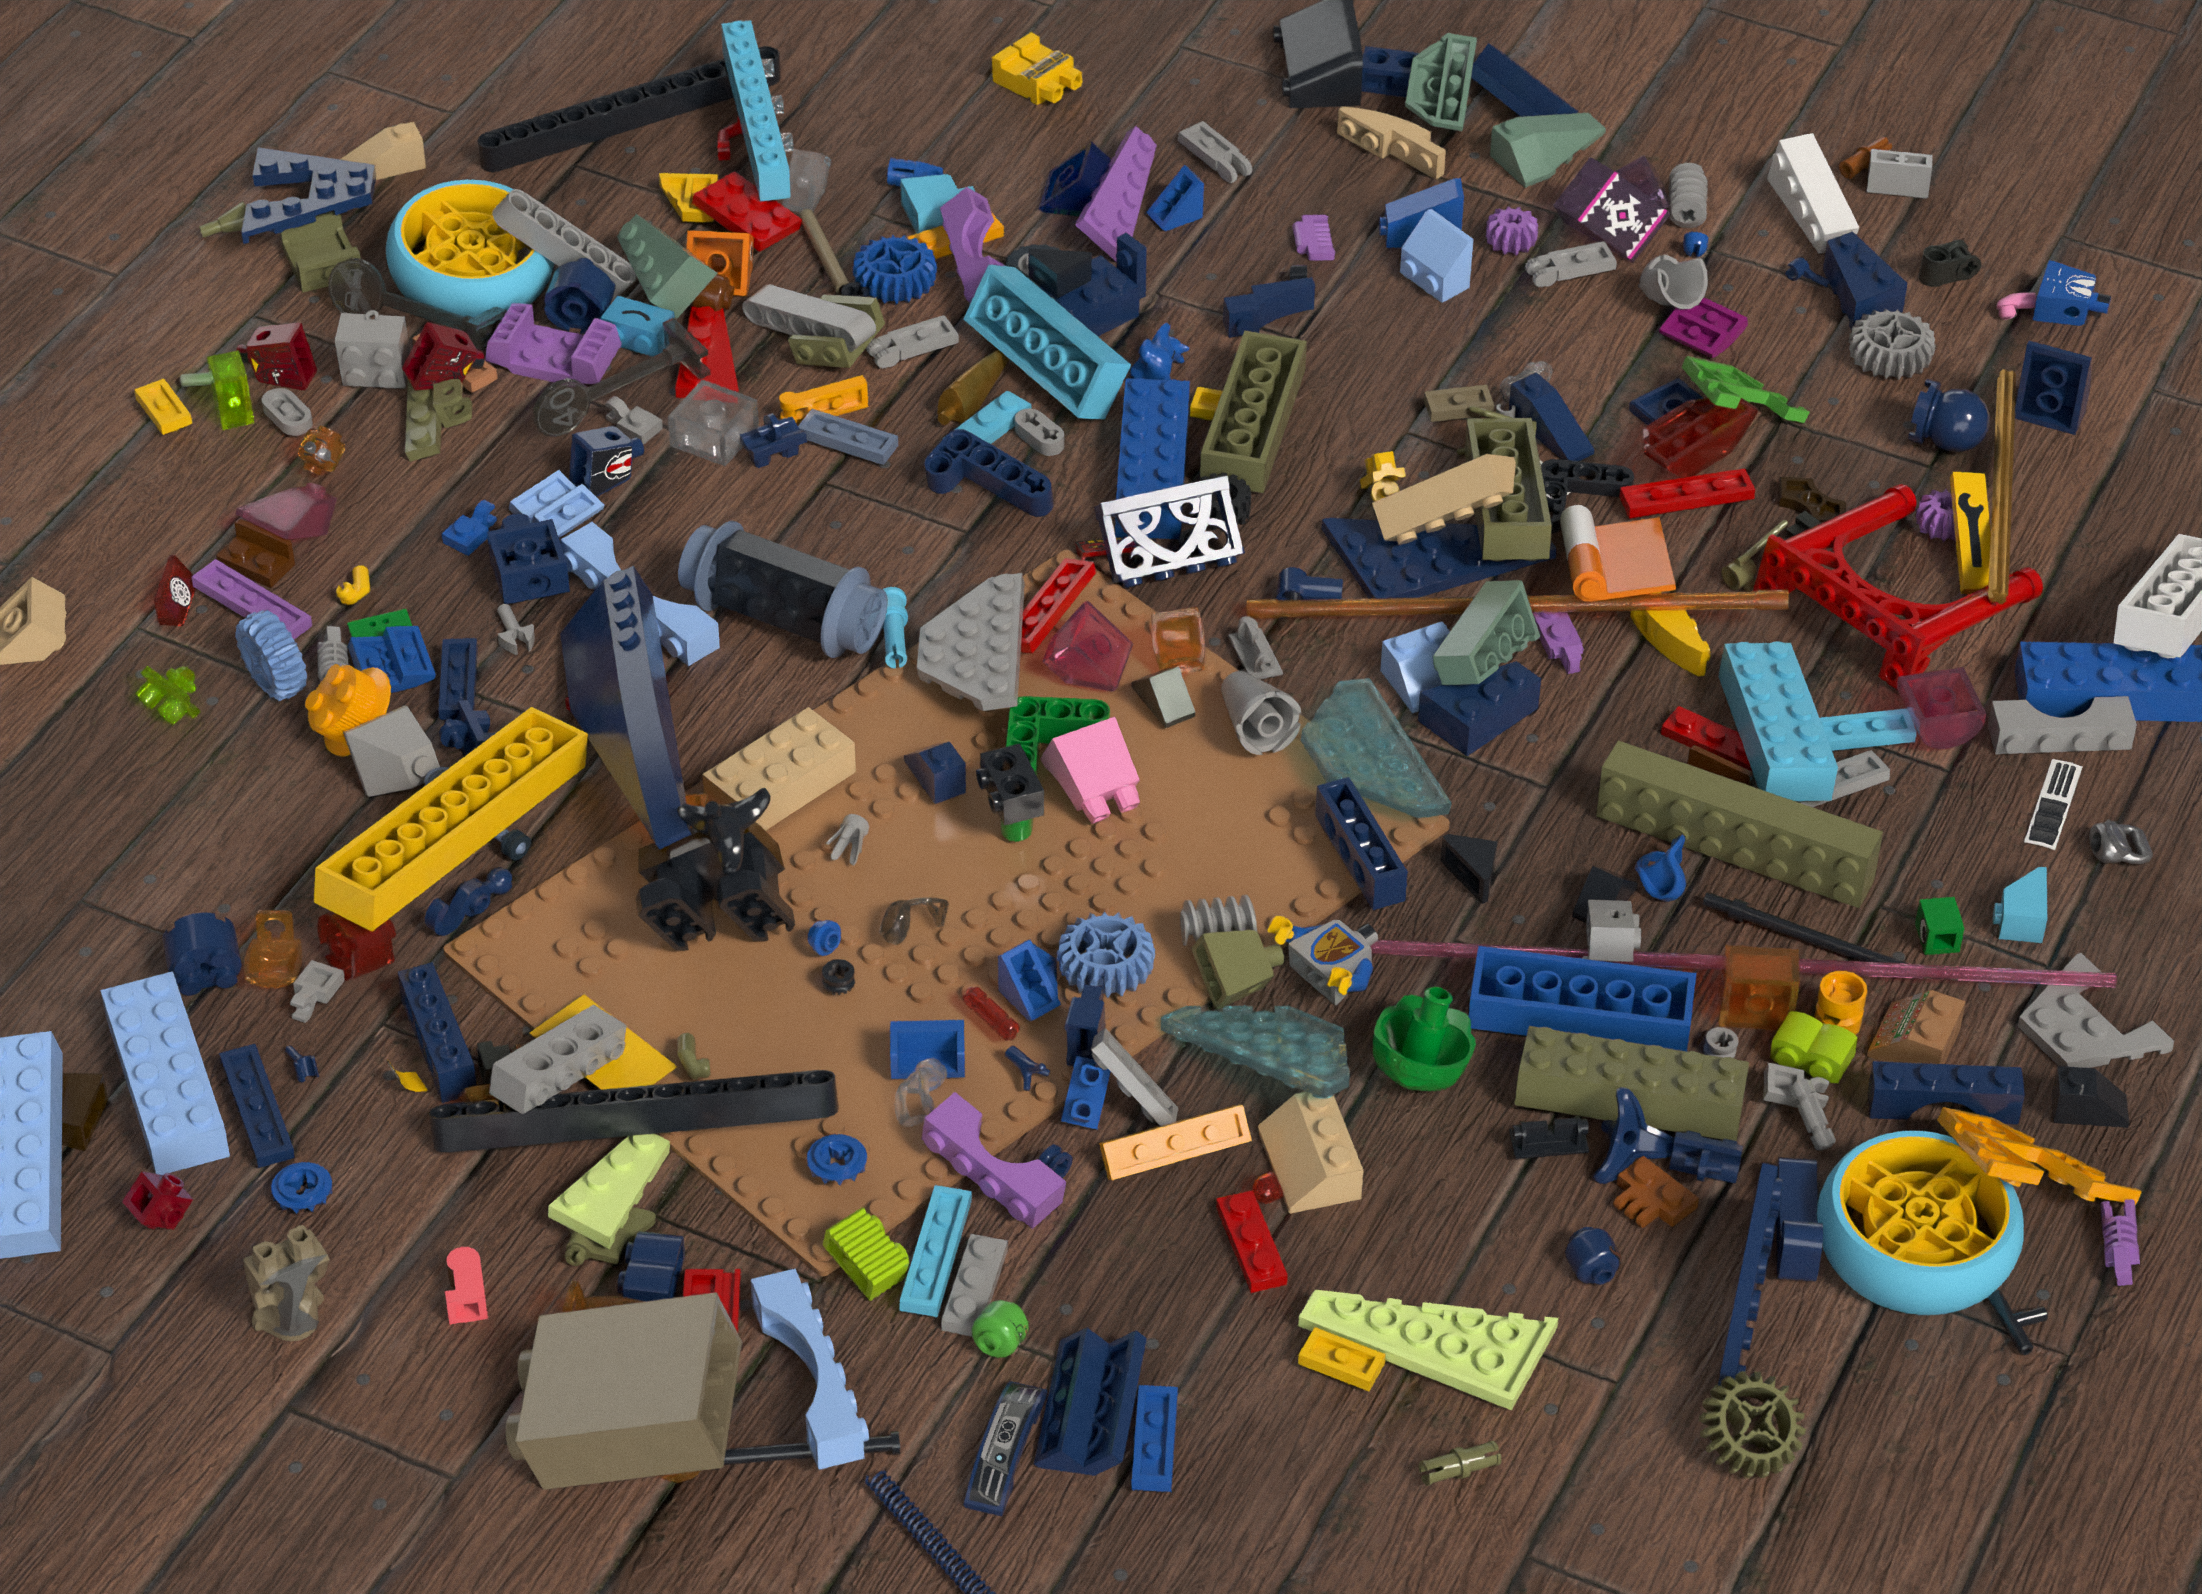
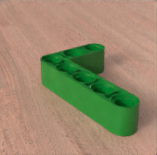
M1019 697L1018 705L1010 707L1006 747L1020 743L1037 775L1040 743L1049 744L1053 738L1110 719V707L1106 702L1097 699ZM1033 818L1005 826L1001 820V834L1010 841H1023L1032 833Z

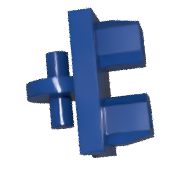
M1076 1056L1061 1121L1098 1129L1111 1073L1109 1069L1103 1070L1095 1060Z

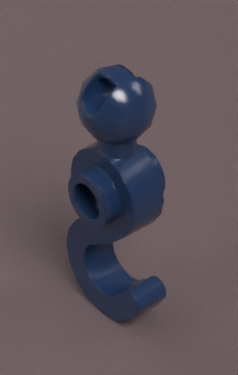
M497 867L487 874L486 880L483 883L478 879H470L461 883L455 892L450 906L440 898H435L425 914L426 926L439 936L452 933L461 924L465 914L467 916H474L484 912L490 904L491 894L502 895L512 889V874L505 868Z

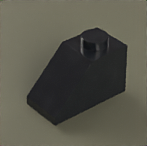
M2057 1067L2051 1094L2053 1123L2128 1128L2127 1095L2095 1068Z

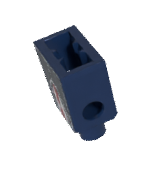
M614 426L572 434L569 480L576 487L583 484L596 497L628 481L631 477L632 459L644 454L642 441L638 437L628 438Z

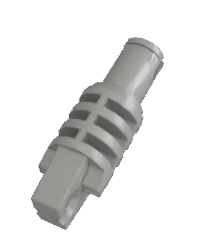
M327 626L324 642L317 643L318 678L320 681L323 680L332 665H348V645L341 642L340 627Z

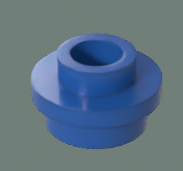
M832 920L817 921L812 925L808 933L809 945L815 953L821 956L831 954L841 941V928Z

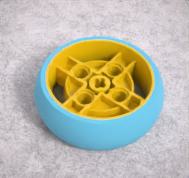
M483 180L450 181L423 190L412 197L400 209L388 233L386 259L396 286L412 304L440 319L459 323H484L503 319L512 303L531 304L543 292L552 275L555 263L501 228L495 222L492 215L494 208L514 189ZM426 238L424 251L414 255L412 250L419 242ZM526 247L530 251L529 255L516 265L518 251Z
M1893 1132L1877 1136L1853 1148L1836 1164L1828 1175L1817 1205V1221L1823 1223L1822 1247L1833 1269L1861 1296L1880 1306L1903 1313L1940 1315L1956 1312L1981 1302L1997 1290L2008 1278L2022 1250L2024 1219L2013 1185L2001 1180L1999 1177L1985 1174L1953 1137L1934 1132ZM1847 1205L1863 1214L1866 1237L1861 1234L1850 1219L1846 1210ZM1976 1210L1989 1225L1994 1240L1977 1229Z

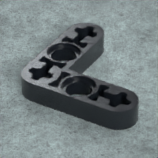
M1559 459L1544 461L1541 464L1545 492L1546 494L1559 496L1557 499L1547 498L1549 512H1553V517L1550 518L1552 524L1551 534L1561 530L1560 517L1565 510L1567 492L1619 497L1620 487L1634 485L1635 476L1633 471L1620 465ZM1591 476L1594 478V480L1586 481L1580 479L1579 477Z

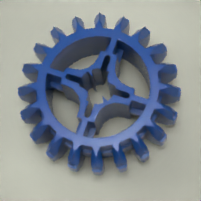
M894 235L891 238L880 236L879 241L869 240L868 245H862L860 252L855 253L853 266L855 282H860L862 287L868 286L869 296L871 295V297H875L877 300L882 299L884 304L888 301H894L897 305L898 301L903 300L909 303L911 298L920 299L922 293H929L930 287L934 286L937 263L935 262L933 250L928 249L926 243H918L917 238L908 240L906 235L901 238H895Z

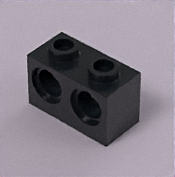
M1020 743L980 753V769L976 770L977 781L981 790H987L991 811L999 814L1004 826L1044 815V789Z

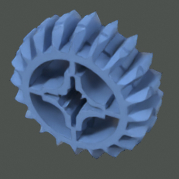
M269 610L253 612L245 616V619L239 621V624L236 625L235 634L238 641L237 647L241 652L240 657L245 662V668L249 670L251 678L256 681L257 685L264 692H267L270 698L274 697L279 701L285 698L289 699L297 695V692L303 690L307 679L306 664L302 660V653L299 652L291 632L286 629L285 623L280 622L279 617Z
M1104 910L1103 914L1097 917L1090 912L1087 920L1077 917L1074 925H1067L1065 934H1062L1059 940L1057 961H1059L1061 974L1066 977L1069 985H1077L1080 993L1083 991L1085 984L1101 986L1107 998H1109L1111 993L1115 992L1123 997L1125 989L1135 992L1138 984H1145L1148 975L1151 974L1154 967L1155 948L1153 947L1151 933L1146 932L1143 923L1135 924L1133 916L1122 919L1119 912L1115 916H1108Z

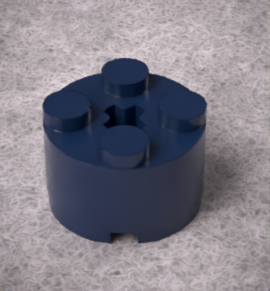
M579 258L577 261L562 264L555 271L544 299L545 314L560 329L568 332L570 328L581 329L580 333L585 334L594 318L600 319L610 306L616 288L615 283L604 271L594 266L590 259Z
M208 912L190 914L174 922L175 928L169 933L167 929L163 933L162 941L168 972L173 971L181 994L187 996L195 995L202 988L212 986L230 988L238 982L237 975L241 970L242 963L235 926L228 918L225 917V921L216 919L214 913Z

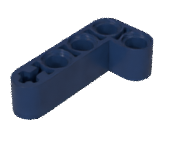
M956 429L947 434L925 459L924 466L929 489L935 493L945 494L950 492L966 477L1032 516L1042 517L1049 514L1053 509L1052 486L1050 480L1045 475L964 429Z
M1778 1157L1777 1178L1784 1180L1778 1220L1776 1221L1777 1279L1816 1282L1823 1245V1223L1817 1221V1161Z

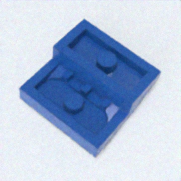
M418 626L385 627L383 636L350 637L348 649L354 667L359 671L371 667L384 671L390 680L391 693L410 689L435 679L436 674Z

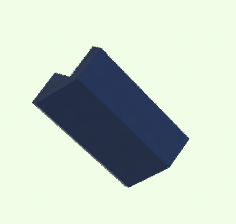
M1489 43L1475 62H1473L1471 77L1521 117L1575 114L1579 112L1510 57Z
M1086 1327L1060 1340L1034 1465L1041 1469L1095 1476L1123 1462L1147 1340L1146 1337L1135 1330L1111 1343H1107Z

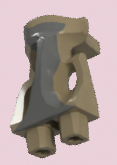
M300 1225L289 1230L287 1240L276 1245L273 1242H262L253 1247V1255L243 1259L248 1287L254 1307L256 1308L252 1318L253 1328L255 1331L264 1330L286 1341L302 1340L309 1337L316 1330L319 1322L318 1307L324 1301V1295L319 1288L314 1286L325 1275L330 1261L328 1254L311 1229L307 1230L305 1226Z

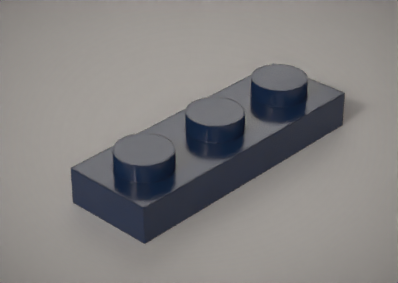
M477 638L443 639L439 695L440 720L455 719L459 714L458 700H468L472 710L475 711Z

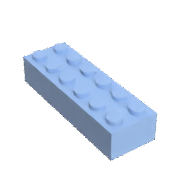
M173 971L101 990L106 1019L155 1174L164 1175L165 1173H172L230 1157L225 1127Z
M52 1031L0 1038V1259L61 1251L63 1053Z

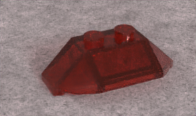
M1709 398L1686 401L1642 429L1644 454L1681 478L1695 476L1733 452L1757 416L1758 409L1742 398L1736 409L1715 405Z

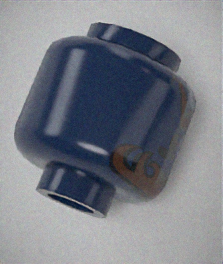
M1584 1227L1577 1230L1570 1237L1565 1250L1566 1259L1574 1274L1582 1283L1587 1284L1596 1283L1600 1285L1609 1282L1615 1276L1622 1261L1614 1241L1604 1229Z

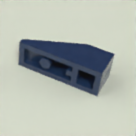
M1536 372L1511 384L1509 411L1512 410V405H1514L1516 408L1515 418H1532V421H1536L1535 437L1561 460L1581 461L1594 454L1593 446L1562 397L1543 377Z

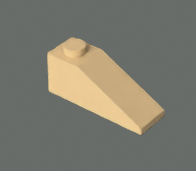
M414 122L385 128L340 159L375 165L376 180L426 168L423 139Z

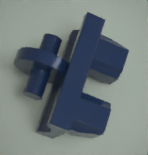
M773 413L764 415L763 426L740 434V443L747 450L750 460L757 468L769 465L771 455L778 452L782 457L787 458L797 455L799 445L807 442V435L799 429L792 416L777 420Z
M458 700L459 714L454 720L447 719L439 731V738L444 746L461 749L465 757L496 733H488L490 717L486 710L473 711L468 700Z
M1688 1130L1685 1133L1676 1132L1669 1169L1697 1175V1181L1704 1182L1705 1178L1708 1177L1736 1184L1743 1146L1738 1145L1737 1141L1724 1138L1718 1141L1705 1138L1698 1132Z

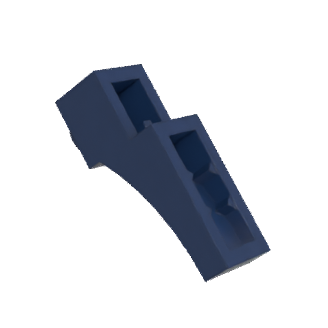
M1313 278L1252 285L1251 294L1225 297L1223 301V324L1228 337L1243 336L1244 331L1259 333L1261 327L1276 319L1302 311L1314 310L1315 283Z

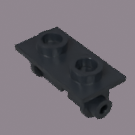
M1579 1116L1568 1119H1556L1553 1125H1548L1547 1120L1534 1122L1519 1121V1125H1512V1128H1509L1515 1159L1589 1153L1585 1135L1588 1134L1587 1119H1580Z

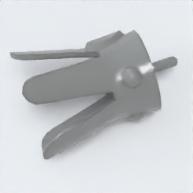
M849 814L844 817L843 822L840 824V829L826 842L829 845L840 835L831 853L832 860H837L851 842L850 863L853 866L856 864L858 855L862 851L863 838L869 831V824L863 817L856 814Z

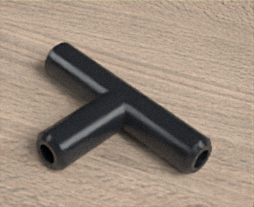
M1995 1290L1987 1297L2020 1355L2030 1354L2034 1347L2022 1327L2046 1321L2048 1318L2046 1308L2040 1306L2014 1313L2001 1290Z

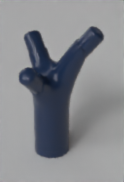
M1010 1046L1006 1050L1005 1057L1017 1066L1022 1074L1023 1089L1025 1091L1031 1089L1032 1074L1037 1073L1049 1076L1050 1070L1046 1069L1044 1063L1038 1064L1016 1046Z

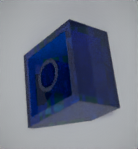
M1090 142L1049 171L1039 209L1044 213L1080 216L1086 204L1093 198L1091 196L1093 191L1101 184L1100 179L1108 171L1111 159L1093 142Z

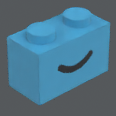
M617 296L600 317L601 320L616 325L621 348L660 358L676 337L674 311L625 297Z

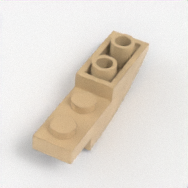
M1341 107L1338 109L1337 134L1381 159L1392 154L1436 180L1444 175L1446 150L1430 142V131L1404 119L1377 111L1352 107Z

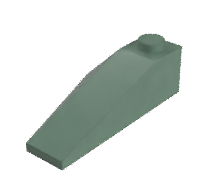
M1589 113L1516 117L1492 127L1490 156L1526 188L1552 177L1556 173L1558 166L1562 163L1568 164L1573 159V154L1578 150L1588 148L1606 133V128Z

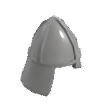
M1667 254L1660 255L1652 259L1643 269L1638 288L1650 300L1659 304L1670 305L1679 309H1691L1698 305L1705 296L1708 285L1707 269L1702 258L1678 263L1676 259Z

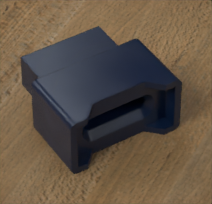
M1084 984L1081 998L1073 997L1064 1026L1067 1031L1066 1064L1068 1066H1074L1076 1056L1094 1060L1092 1056L1093 1051L1091 1050L1094 1036L1106 1028L1105 1003L1101 986Z

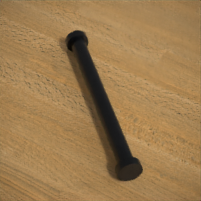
M891 1431L889 1436L869 1437V1441L864 1442V1453L892 1451V1455H900L899 1431ZM807 1442L726 1449L724 1465L813 1458Z

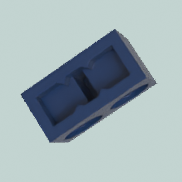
M1365 46L1363 53L1362 92L1407 97L1412 61L1419 53Z

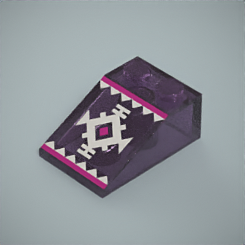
M1591 157L1553 205L1564 223L1596 242L1604 241L1610 250L1632 263L1635 262L1670 216L1666 209L1614 170Z

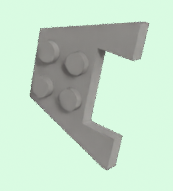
M2082 953L2077 954L2023 1012L2018 1022V1027L2058 1066L2092 1068L2108 1065L2110 1059L2125 1056L2129 1060L2143 1058L2146 1052L2158 1050L2159 1054H2166L2172 1051L2174 1040L2153 1020L2122 1035L2079 993L2100 983L2102 972Z

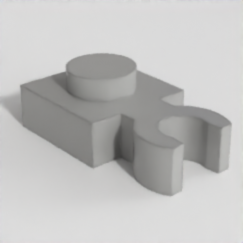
M1768 1063L1764 1070L1763 1100L1797 1107L1800 1103L1794 1100L1790 1087L1793 1083L1804 1079V1070ZM1821 1077L1812 1078L1810 1081L1815 1091L1812 1095L1818 1098L1821 1107L1824 1108L1829 1100V1096L1817 1092L1825 1093L1829 1081Z

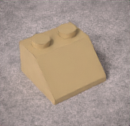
M31 577L0 607V665L44 661L54 651L62 648L66 640L64 594Z

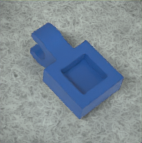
M482 500L476 506L471 518L462 515L442 533L443 543L469 556L488 539V528L497 521V517L489 514L495 508V505Z

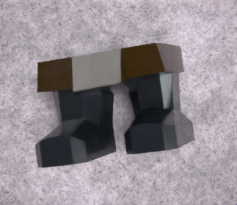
M757 822L744 831L742 864L735 873H723L712 839L694 828H691V835L660 850L655 843L639 849L638 872L649 884L643 886L638 891L636 897L638 916L674 950H689L687 941L694 940L697 936L704 933L707 941L713 940L716 935L712 911L713 899L718 902L719 907L753 941L769 940L767 931H773L777 926L785 924L788 932L793 930L795 926L793 910L780 897L778 874L785 870L780 847Z

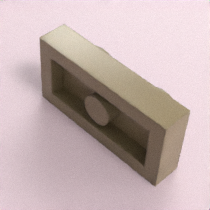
M1487 385L1424 392V404L1431 422L1480 417L1481 415L1469 410L1470 406L1494 412V403Z

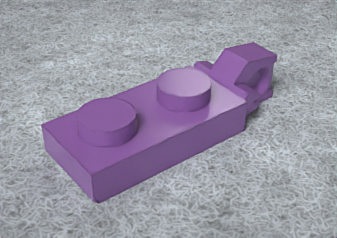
M1556 599L1530 604L1540 634L1539 639L1549 659L1560 658L1567 674L1580 672L1581 654H1583L1584 650L1582 641L1561 600Z

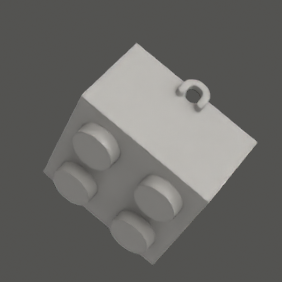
M375 310L368 311L366 314L341 313L335 337V346L342 385L406 389L408 378L402 370V366L410 354V345L405 316L379 315ZM370 315H375V319H371Z

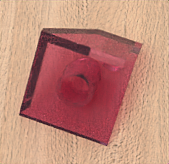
M307 483L305 487L290 488L237 508L236 515L286 540L327 535L337 498L326 493V489L323 486Z
M1087 600L1081 604L1051 638L1042 662L1067 684L1113 692L1118 688L1134 643Z

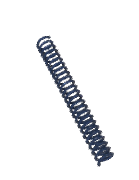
M880 1471L875 1474L871 1483L868 1481L869 1476L866 1475L865 1484L870 1486L871 1491H874L880 1501L884 1502L889 1511L893 1512V1515L898 1518V1521L903 1523L908 1532L912 1533L914 1538H917V1542L926 1549L928 1554H931L932 1559L936 1560V1563L945 1570V1573L950 1575L951 1580H954L955 1584L960 1586V1590L964 1591V1594H981L985 1590H987L985 1594H996L994 1591L990 1592L991 1587L986 1586V1581H981L980 1575L976 1576V1570H971V1565H966L967 1560H962V1555L957 1554V1549H952L953 1545L947 1544L948 1539L943 1538L942 1533H938V1528H933L934 1524L928 1523L929 1518L924 1517L923 1512H919V1507H914L915 1503L910 1502V1497H905L904 1491L900 1492L901 1487L896 1486L895 1481H891V1476H886V1471ZM883 1474V1477L874 1483L876 1478ZM888 1479L885 1485L878 1488L883 1481ZM893 1484L887 1492L883 1493L889 1485ZM897 1489V1492L892 1497L888 1498L889 1495ZM902 1494L901 1498H900L898 1501H896L895 1503H893V1501H894L899 1495ZM904 1500H907L906 1503H905L903 1506H901L900 1508H898V1506H899ZM911 1505L910 1509L902 1514L905 1508ZM916 1510L914 1515L907 1519L909 1514ZM921 1515L915 1523L911 1524L916 1517ZM925 1521L920 1528L916 1529L921 1522ZM930 1526V1528L925 1533L921 1534L925 1528ZM935 1531L929 1539L925 1540L930 1533ZM939 1537L934 1544L930 1545L935 1538ZM944 1542L939 1549L935 1550L940 1543ZM949 1547V1549L944 1554L940 1555L944 1549ZM952 1552H954V1554H953L949 1559H947V1560L945 1561V1559L947 1558V1556H948L949 1554H951ZM956 1558H958V1560H957L953 1565L950 1566V1564L952 1563V1561L955 1560ZM961 1563H963V1565H962L958 1570L955 1571V1569L958 1567V1565H960ZM968 1568V1570H967L962 1576L959 1577V1575H960L965 1569ZM973 1573V1575L970 1577V1579H968L967 1581H965V1579H966L970 1574ZM978 1579L975 1584L969 1587L974 1580ZM983 1584L979 1590L974 1592L979 1585Z

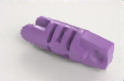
M2134 1199L2125 1200L2123 1205L2124 1216L2114 1217L2109 1201L2101 1202L2106 1267H2115L2117 1286L2132 1285L2131 1265L2140 1264Z

